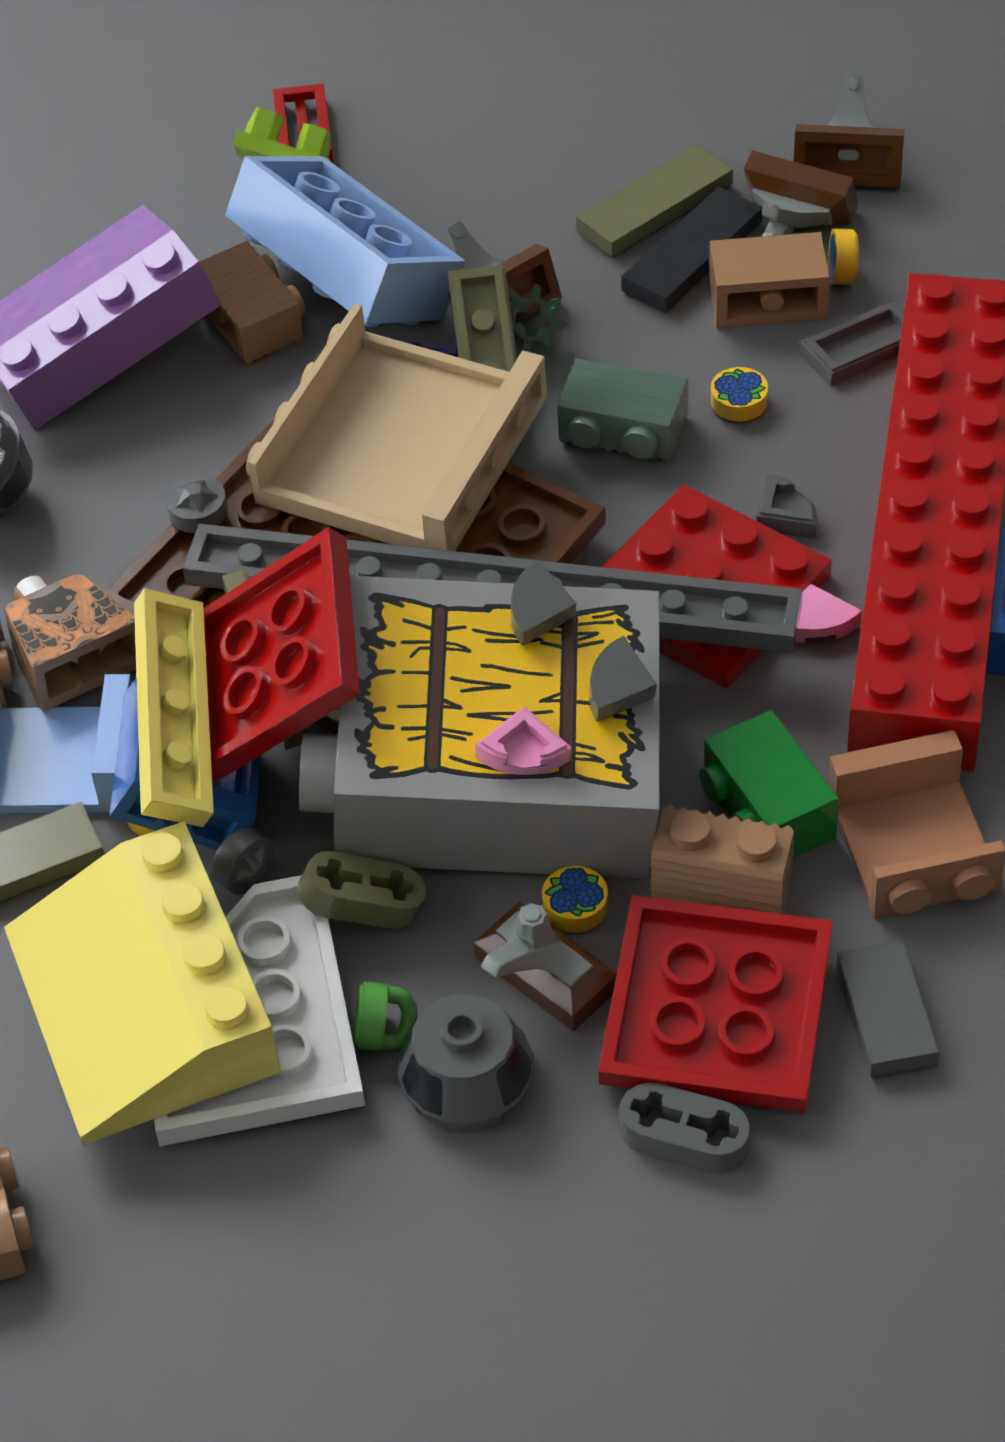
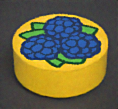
M832 229L828 248L830 284L852 285L857 277L859 262L857 233L854 229Z
M733 367L725 369L718 373L711 382V407L718 416L729 421L744 422L755 419L767 408L768 382L761 373L751 368Z
M568 866L553 872L546 879L542 888L543 909L547 913L549 923L559 930L570 933L585 932L598 926L606 917L609 907L608 887L603 877L596 871L583 866Z

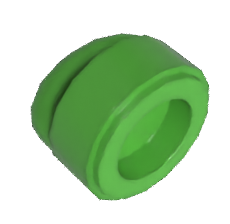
M363 981V984H360L358 988L354 1016L353 1044L356 1046V1049L380 1052L381 1050H398L402 1048L418 1020L417 1004L412 995L400 987L388 986L385 983ZM388 1003L397 1004L401 1010L400 1025L394 1033H384Z

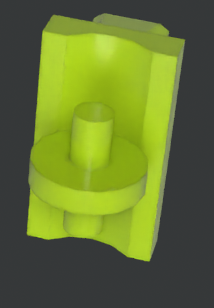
M256 107L247 123L245 132L237 129L232 144L233 147H236V156L243 158L245 156H323L328 159L331 132L328 129L304 123L297 146L294 148L277 142L284 123V117L275 112Z

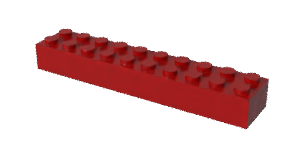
M909 273L851 697L847 753L955 730L963 748L961 770L975 771L1005 484V281Z

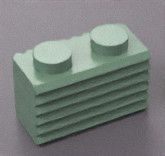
M575 358L574 366L571 368V373L568 374V380L565 382L564 390H562L561 397L558 398L557 403L559 440L564 444L570 441L580 448L588 449L594 447L597 450L604 448L608 452L615 450L619 454L627 452L630 456L638 459L651 458L654 461L660 458L665 463L672 457L688 415V379Z

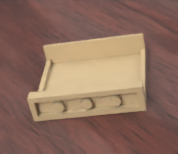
M354 303L341 324L337 323L331 329L327 345L317 360L310 362L306 366L302 374L301 383L290 400L283 402L279 406L274 424L261 442H256L249 452L246 471L251 477L255 503L392 545L455 551L547 399L544 356L523 350L510 372L366 332L362 305Z

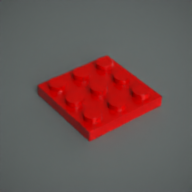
M683 484L602 567L802 589L803 592L810 584L820 588L830 578L832 559ZM659 638V653L726 689L762 651V649Z
M330 527L321 531L204 608L213 780H221L360 695L347 538Z
M632 895L598 1068L599 1085L631 1089L636 1085L647 1082L661 1083L729 1103L806 1113L832 938L833 920Z

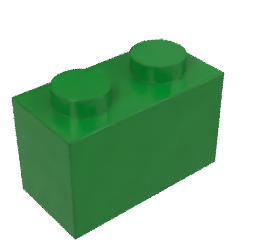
M772 710L704 739V768L700 769L699 776L702 787L712 803L718 804L721 802L732 818L737 816L741 822L750 818L752 822L763 820L768 826L776 823L781 829L789 825L794 831L793 858L836 839L839 798Z

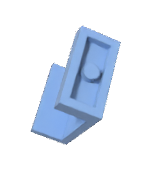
M105 674L100 707H53L42 712L40 708H2L0 702V814L52 813L78 802H82L87 813L110 812L123 699L132 684L130 674Z

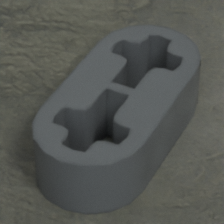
M651 1082L634 1086L626 1092L621 1100L619 1118L622 1138L631 1149L639 1153L705 1172L719 1174L735 1170L744 1163L748 1156L750 1145L749 1121L739 1107L729 1102L661 1083ZM650 1110L662 1112V1119H656L652 1127L640 1125V1118H646ZM717 1128L729 1131V1137H724L719 1146L707 1143V1137H713Z

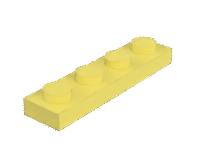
M144 588L134 602L141 815L179 823L185 821L189 825L204 827L213 815L214 810L203 602Z

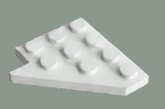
M302 875L253 884L226 916V920L271 1023L281 1073L154 1119L159 1146L365 1106L328 918L316 915L308 910L300 901L297 886Z

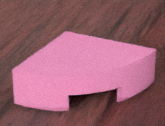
M810 584L802 592V609L796 642L805 643L806 638L834 635V639L844 637L861 625L862 610Z
M524 706L476 744L475 757L487 766L501 772L514 775H535L552 771L570 761L572 747Z

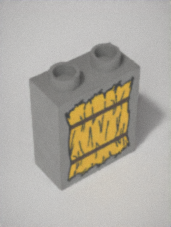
M350 576L360 695L340 707L338 734L303 732L300 759L299 811L334 813V851L397 862L410 868L552 874L564 867L583 866L596 871L602 877L648 879L651 849L655 839L659 815V591L562 586L577 603L575 617L522 646L513 632L511 621V597L515 584ZM625 636L657 684L655 698L597 722L589 703L592 668L599 654L610 643ZM525 706L570 745L572 749L570 761L557 769L535 775H514L493 769L475 757L476 744Z

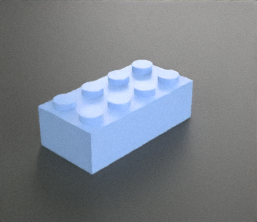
M323 156L244 157L225 216L244 230L243 236L255 244L265 246L278 256L277 261L281 266L300 273L313 283L312 288L319 295L335 300L348 311L354 303L362 305L366 327L376 328L383 323L417 325L419 321L444 319L450 304L447 294L450 292L448 271L462 270L465 264L463 258Z

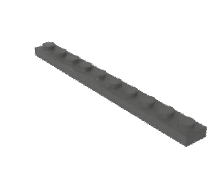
M198 524L183 566L186 585L224 589L223 575L243 570L251 578L314 536ZM347 540L350 576L515 584L521 573L529 565L537 561ZM540 561L561 586L659 591V638L794 653L802 609V589Z

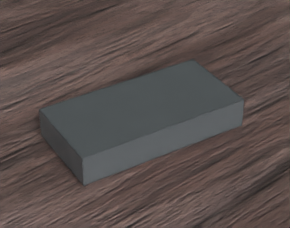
M894 301L888 302L800 340L799 354L829 386L837 384L898 356L904 311Z
M897 941L837 952L836 966L870 1077L937 1066L939 1050L904 942Z

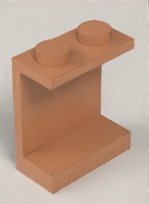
M955 730L830 756L828 785L839 798L837 823L874 918L894 913L911 914L926 906L958 899L975 900L990 892L1001 890L1005 847L1002 840L985 844L959 782L963 748Z

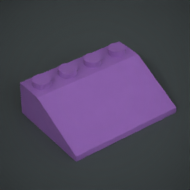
M141 205L0 300V383L36 431L217 309L222 303L200 262L175 231L146 206Z

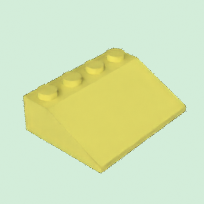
M185 821L120 843L4 927L83 1145L281 1073L271 1023Z

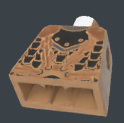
M73 574L51 585H48L40 576H29L18 583L13 593L14 601L8 603L4 612L14 654L42 712L104 685L105 674H128L136 670L134 614L86 576Z

